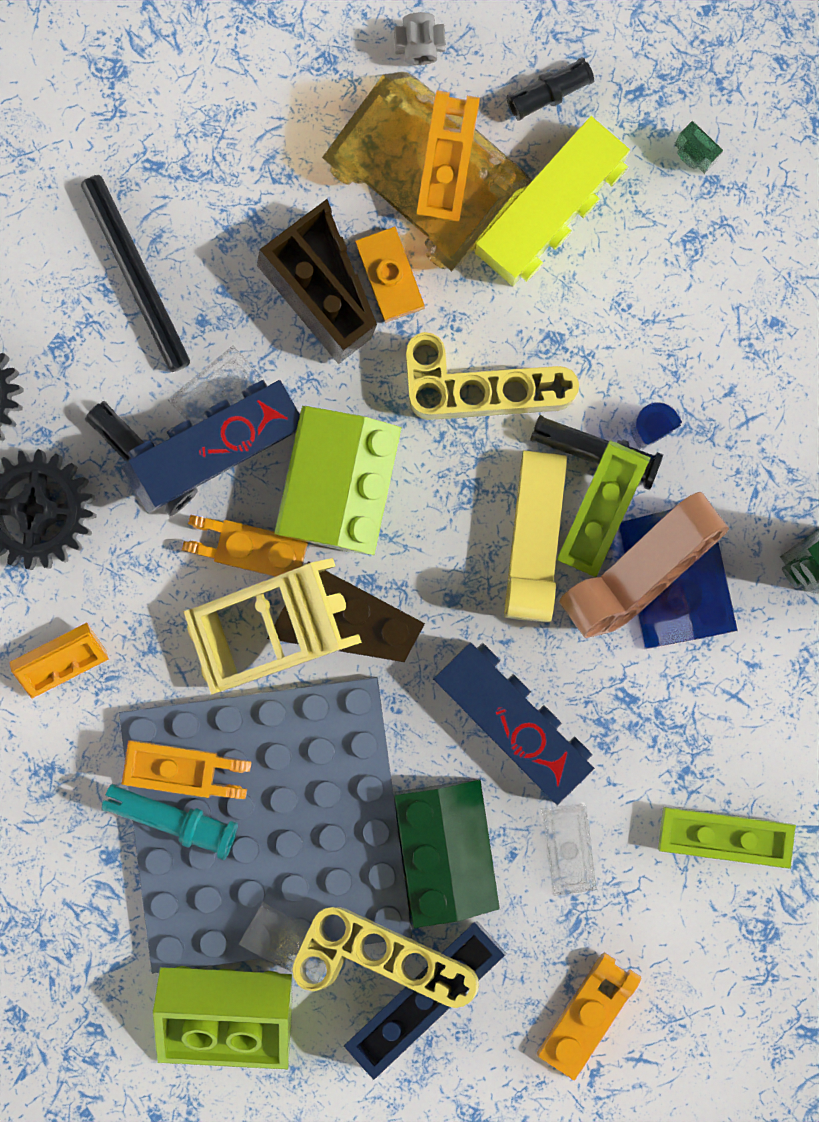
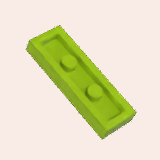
M609 441L558 555V561L593 577H597L649 463L650 457L614 441Z
M663 806L658 850L660 852L791 869L796 825Z

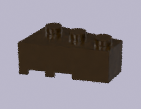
M326 199L259 249L257 267L334 360L340 364L371 340L377 323L359 277L353 270L346 252V244L343 237H340L332 216L331 206L328 199Z
M326 570L319 572L326 596L339 593L346 602L345 610L333 614L341 639L359 634L362 642L339 651L405 663L425 623ZM285 605L274 624L279 641L299 644Z

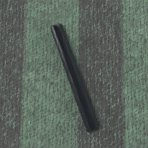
M94 175L85 179L81 183V188L168 369L171 372L184 369L190 364V359L104 179L100 175Z

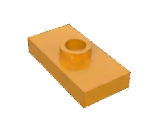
M396 226L355 241L385 323L425 309V304Z
M86 622L10 661L9 665L13 675L30 698L33 699L109 660L106 649Z

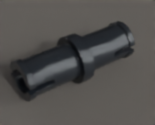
M581 57L576 62L552 74L545 72L539 75L537 82L507 95L506 99L513 116L516 117V120L520 121L549 104L555 107L562 103L563 97L594 83V74L589 63L585 61V58Z

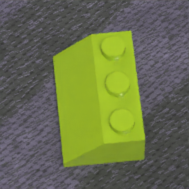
M302 406L274 534L341 551L375 555L402 427L365 416Z
M179 966L177 968L160 967L153 1007L157 1063L288 1070L292 1018V974H281L275 971L243 972L233 969L204 970L192 969L186 966Z

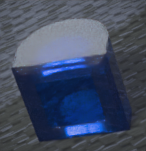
M661 402L651 403L645 406L633 419L631 434L638 448L644 450L677 430L681 426L682 421L677 412L668 404Z

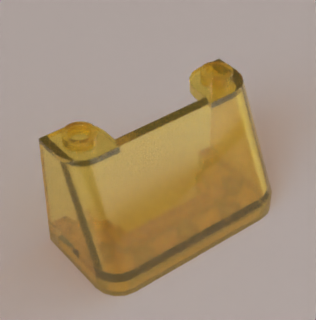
M407 72L383 74L322 158L331 165L330 172L342 183L350 185L352 182L357 184L366 183L427 236L424 243L428 249L426 252L428 259L439 268L444 270L448 268L452 272L474 251L476 243L527 188L532 180L516 163L475 128L460 220L454 221L416 214L436 94L423 82ZM446 114L444 127L461 130L463 117Z

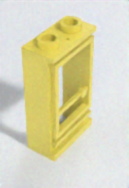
M333 558L308 563L266 581L183 611L188 624V634L194 642L201 663L202 676L208 684L211 695L362 643L359 634L341 639L333 614L345 610V599L339 593L326 596L319 572L335 567ZM277 588L281 590L301 649L300 652L286 657L284 656L269 612L270 603L264 597V593ZM256 597L255 608L258 612L262 613L277 660L238 673L217 611Z

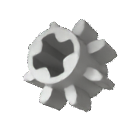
M418 12L404 16L403 26L394 27L395 53H405V62L410 65L434 63L437 61V52L445 51V25H435V16L430 13Z

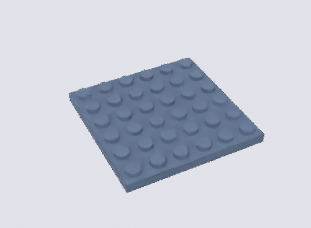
M378 677L119 712L124 758L126 757L128 740L214 752L220 757L251 761L250 772L238 773L232 772L229 769L215 767L213 784H235L246 788V799L215 795L205 798L128 786L131 792L189 812L191 808H198L203 810L204 816L227 824L230 821L238 823L237 833L227 858L221 860L217 858V853L193 844L189 848L185 847L179 842L178 836L133 821L152 974L159 973L160 967L177 968L179 966L198 968L298 954L315 916L323 909L331 907L348 909L409 939L412 938ZM333 914L325 921L324 930L327 937L338 941L345 934V922L340 916ZM373 933L368 936L364 945L385 942V940L380 935Z

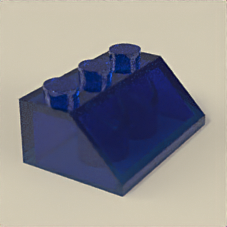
M672 509L622 521L619 532L624 554ZM719 542L715 543L637 614L644 649L738 631Z

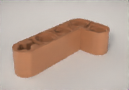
M702 492L694 493L676 505L601 577L590 578L576 584L560 598L559 603L584 638L613 632L627 624L717 543L727 533L729 527Z

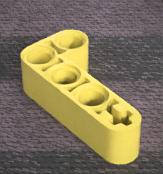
M423 332L411 338L407 345L406 365L409 403L411 410L421 419L438 420L559 411L571 405L579 391L578 378L567 367L552 366L447 374L445 347L438 336L433 333ZM426 345L434 348L438 355L436 361L430 365L419 364L414 359L413 353L420 346ZM554 379L560 380L562 387H568V390L564 392L561 399L556 398L555 391H541L538 397L539 401L533 400L536 389L534 380H539L538 389L551 387ZM518 382L526 389V398L520 402H511L504 396L503 387L507 383ZM467 385H476L483 391L484 399L477 405H468L462 401L459 392ZM433 388L440 394L441 401L434 408H424L417 402V394L422 389Z
M523 450L504 618L546 623L552 620L556 592L554 573L566 474V455Z
M341 907L325 908L318 912L311 923L292 969L293 978L297 985L304 990L317 991L333 984L347 958L453 1008L464 1007L470 1003L477 995L479 989L478 977L474 970L467 965ZM333 914L340 916L346 926L345 934L338 941L327 937L324 930L325 921ZM373 933L383 937L386 942V953L380 960L371 959L364 949L365 940ZM412 953L421 954L428 963L427 974L422 979H414L405 971V961ZM313 956L322 959L326 965V976L321 982L312 981L306 974V963ZM438 963L445 965V969L440 974L449 979H454L459 973L465 976L463 984L469 988L468 994L462 992L455 998L450 995L452 987L442 981L436 982L435 989L429 987L428 984L437 974Z

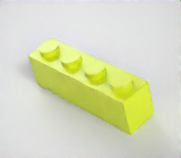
M590 116L476 243L475 254L511 286H514L520 278L526 282L529 281L542 266L543 262L539 257L549 246L556 250L571 233L572 230L567 226L577 214L585 218L599 202L600 198L596 193L602 186L608 183L612 187L626 172L628 166L624 162L630 149L594 117Z

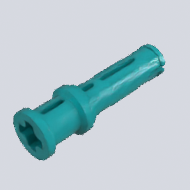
M111 784L105 796L113 799L103 800L102 811L111 812L178 836L179 842L183 846L189 848L193 844L217 853V858L221 860L227 858L238 829L237 822L230 821L227 824L204 816L203 810L198 808H191L189 812L117 787L115 784Z

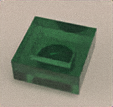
M693 121L680 132L674 144L679 149L677 153L681 160L692 169L698 167L704 174L717 162L724 151Z

